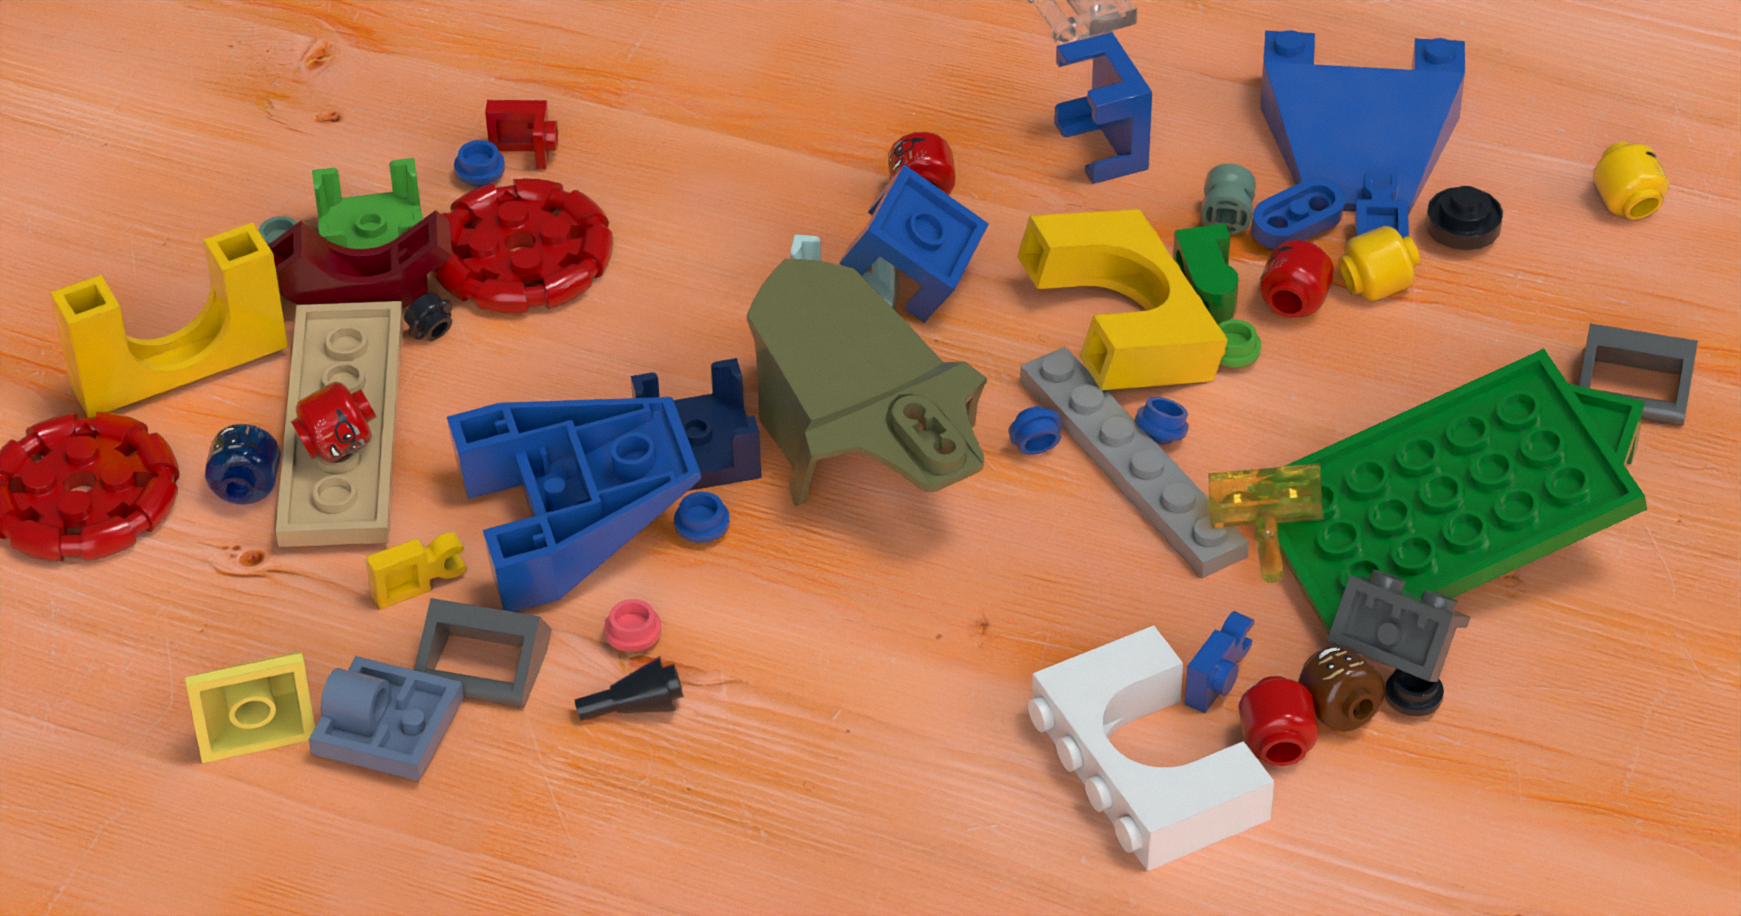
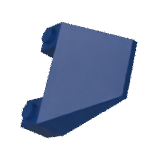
M1265 30L1260 108L1295 184L1311 178L1331 180L1344 191L1346 199L1343 211H1355L1356 199H1363L1364 174H1372L1371 183L1379 189H1385L1390 186L1391 174L1398 175L1397 200L1408 201V214H1410L1460 119L1465 78V41L1444 38H1415L1411 70L1314 65L1315 33L1293 30Z
M672 397L503 402L447 416L456 462L468 499L522 485L532 517L483 530L492 575L503 610L517 612L560 600L701 480L700 469Z

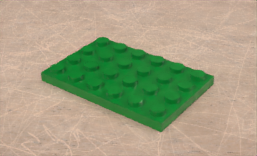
M1541 349L1245 483L1248 498L1328 635L1350 576L1371 577L1372 571L1378 570L1405 580L1403 590L1422 597L1424 590H1429L1454 598L1647 510L1644 493L1545 349Z

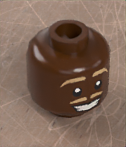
M1336 645L1313 654L1305 662L1298 682L1303 684L1312 694L1316 717L1334 731L1347 732L1360 728L1378 712L1384 698L1385 686L1380 673L1353 649L1345 646Z

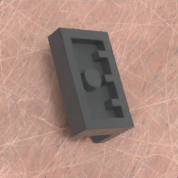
M1373 570L1371 577L1350 576L1327 641L1339 646L1349 647L1359 654L1426 681L1438 682L1456 629L1467 628L1471 617L1455 611L1457 601L1445 595L1424 590L1422 597L1404 591L1403 588L1406 581L1394 575Z

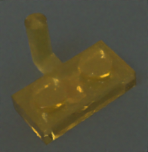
M1320 463L1208 473L1211 528L1255 525V539L1262 579L1268 583L1280 581L1284 576L1278 539V523L1323 519Z

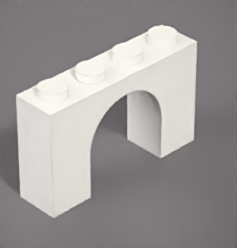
M1154 625L1033 673L1032 699L1028 701V712L1035 728L1041 733L1046 731L1056 745L1059 759L1064 768L1069 772H1076L1085 785L1086 794L1093 808L1098 812H1105L1114 825L1116 836L1122 848L1127 853L1134 852L1147 872L1271 820L1274 780L1244 741L1189 764L1177 767H1152L1137 763L1122 755L1110 743L1109 737L1125 724L1181 702L1183 662Z

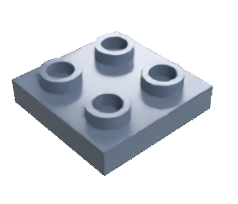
M355 656L348 670L334 669L325 683L321 699L322 716L309 737L311 754L419 781L464 698L462 682Z

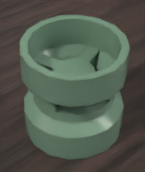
M1221 164L1208 172L1204 185L1205 197L1201 208V219L1205 226L1225 223L1229 235L1239 234L1250 226L1256 182L1255 177L1248 169L1236 164Z

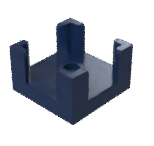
M737 358L716 361L711 364L712 394L673 400L701 473V480L688 491L761 478L759 429L755 416L747 417L745 413L743 380ZM651 372L631 376L632 398L660 397L659 381L656 373Z

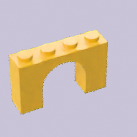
M1140 209L1029 216L1017 258L1037 289L1076 286L1103 287L1132 298L1147 310L1093 315L1080 358L1100 390L1212 382L1214 380L1220 361L1226 353L1225 348L1228 339Z
M253 222L203 239L210 277L208 299L200 313L189 324L170 335L155 339H138L127 336L121 307L102 275L50 292L70 387L88 418L95 417L97 411L110 412L288 348L273 252Z

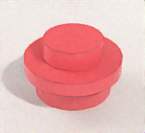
M638 599L624 600L617 603L606 618L604 624L605 637L608 643L618 650L625 652L643 651L653 646L660 638L661 621L658 614L647 602Z

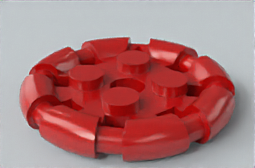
M513 179V185L495 188L494 183H490L462 195L451 204L450 213L441 214L450 221L452 256L441 268L432 272L437 281L450 294L463 302L468 299L473 300L480 309L514 314L528 313V308L547 305V308L550 309L580 296L591 287L593 277L597 278L603 275L612 256L614 245L613 233L608 228L609 221L604 211L597 203L579 190H573L569 193L563 190L561 183L542 179ZM556 209L561 211L557 216L552 214ZM523 247V248L517 249L516 251H511V250L514 249V248ZM541 281V284L535 287H524L523 285L525 283Z
M97 411L96 417L78 418L76 412L52 417L28 427L25 430L26 436L18 442L11 439L0 449V538L10 539V545L13 549L35 558L63 562L64 557L83 556V559L87 561L120 552L134 545L136 537L142 532H152L168 515L178 494V487L175 482L180 476L179 465L168 442L158 433L149 434L146 424L121 414ZM137 451L134 455H132L131 457L127 458V456H129V455L132 454L133 452ZM37 454L43 456L37 463L32 460ZM80 486L93 487L91 490L87 492L80 490L71 491L74 488ZM66 529H82L81 534L68 535Z

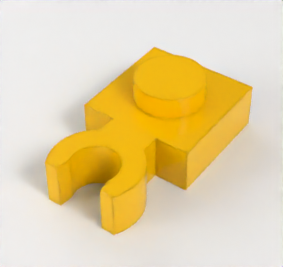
M447 532L441 534L424 548L418 538L365 557L370 592L378 609L381 610L430 592L431 579L437 577L451 579L467 571L466 565L459 553L464 551V546L456 533Z

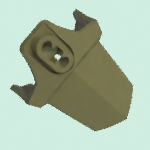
M784 259L769 275L753 299L747 313V322L755 342L759 421L794 466L789 486L794 505L798 506L806 502L812 475L819 459L860 452L884 464L925 492L939 491L980 472L984 466V454L972 427L975 426L977 405L983 388L987 383V378L965 361L943 362L855 269L823 261ZM919 422L923 424L924 428L919 431Z

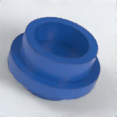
M475 140L468 142L458 151V156L454 161L455 174L458 179L474 186L490 184L499 179L504 173V157L497 147L489 141Z
M1164 397L1148 398L1145 406L1140 407L1135 416L1136 424L1156 443L1169 444L1173 440L1185 438L1189 429V425L1186 422L1187 410L1179 403Z
M1040 406L1030 407L1021 411L1016 416V419L1009 426L1008 433L1012 443L1018 445L1022 453L1028 455L1040 454L1054 448L1060 442L1062 420L1059 413L1054 410L1045 409Z
M694 492L682 499L674 514V525L677 533L691 542L704 543L714 541L724 535L729 528L728 509L718 496L710 492Z

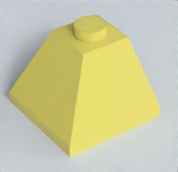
M300 651L268 656L185 677L202 763L309 741V737L315 729L305 664Z

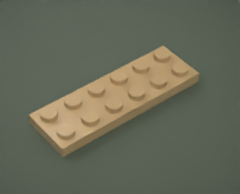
M402 301L296 305L275 531L278 547L389 543L404 318ZM341 382L349 389L351 394L361 389L375 412L377 418L368 422L372 432L371 441L366 446L334 463H328L322 460L320 456L311 459L291 423L292 420L297 418L296 405L301 399L330 383Z

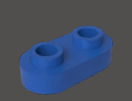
M1311 178L1304 180L1261 201L1253 212L1251 233L1258 243L1271 249H1275L1277 245L1285 241H1305L1340 222L1346 199L1344 191L1339 185L1328 179Z

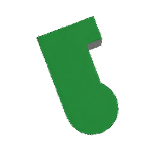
M1220 223L1175 230L1174 261L1179 265L1182 273L1197 295L1200 296L1215 322L1220 324L1223 321L1232 319L1236 313L1239 280L1235 269L1228 265L1230 235L1226 224Z

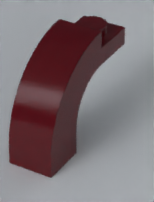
M436 210L395 240L374 248L354 249L339 246L322 237L302 221H299L268 244L274 256L279 293L282 297L297 305L402 301V308L428 293L427 274L430 271H436L441 268L452 256L450 221Z

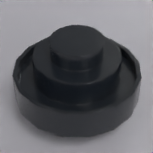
M1460 186L1447 188L1436 193L1429 201L1425 225L1429 234L1438 243L1447 247L1460 250L1481 249L1492 244L1499 237L1503 210L1500 203L1491 194L1475 187Z

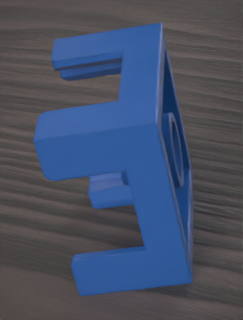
M1113 32L1056 46V63L1059 67L1093 59L1092 90H1089L1085 97L1058 103L1055 106L1054 124L1063 137H1071L1101 129L1118 155L1085 165V172L1091 182L1095 184L1149 170L1152 90Z
M904 164L873 201L868 210V213L872 215L870 221L849 245L839 264L853 268L863 276L879 256L922 285L906 303L905 309L925 323L955 290L989 223Z

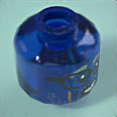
M250 424L229 425L220 430L211 442L206 461L205 479L208 487L219 498L234 504H252L266 498L275 486L280 465L281 451L277 440L269 432Z

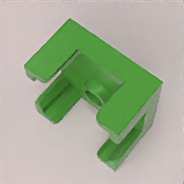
M414 158L393 160L389 163L393 192L342 198L339 174L336 168L312 170L319 219V234L339 246L367 249L382 246L395 240L423 220Z

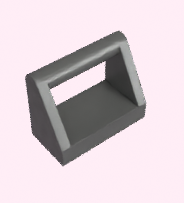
M1590 323L1579 386L1590 388L1595 361L1680 375L1676 403L1608 391L1603 392L1645 401L1642 419L1684 425L1698 341Z
M431 598L414 670L462 682L464 698L524 708L547 653L552 629L540 616ZM449 635L522 647L514 683L435 670Z

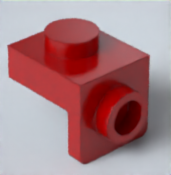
M487 100L485 116L488 141L493 143L498 151H534L536 169H547L549 151H557L558 123L557 121H549L547 100Z

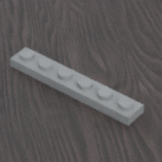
M1066 347L1021 365L1020 381L1046 409L1059 413L1062 427L1201 578L1248 557L1249 541L1162 448L1136 424L1135 420L1107 390H1100L1090 372Z

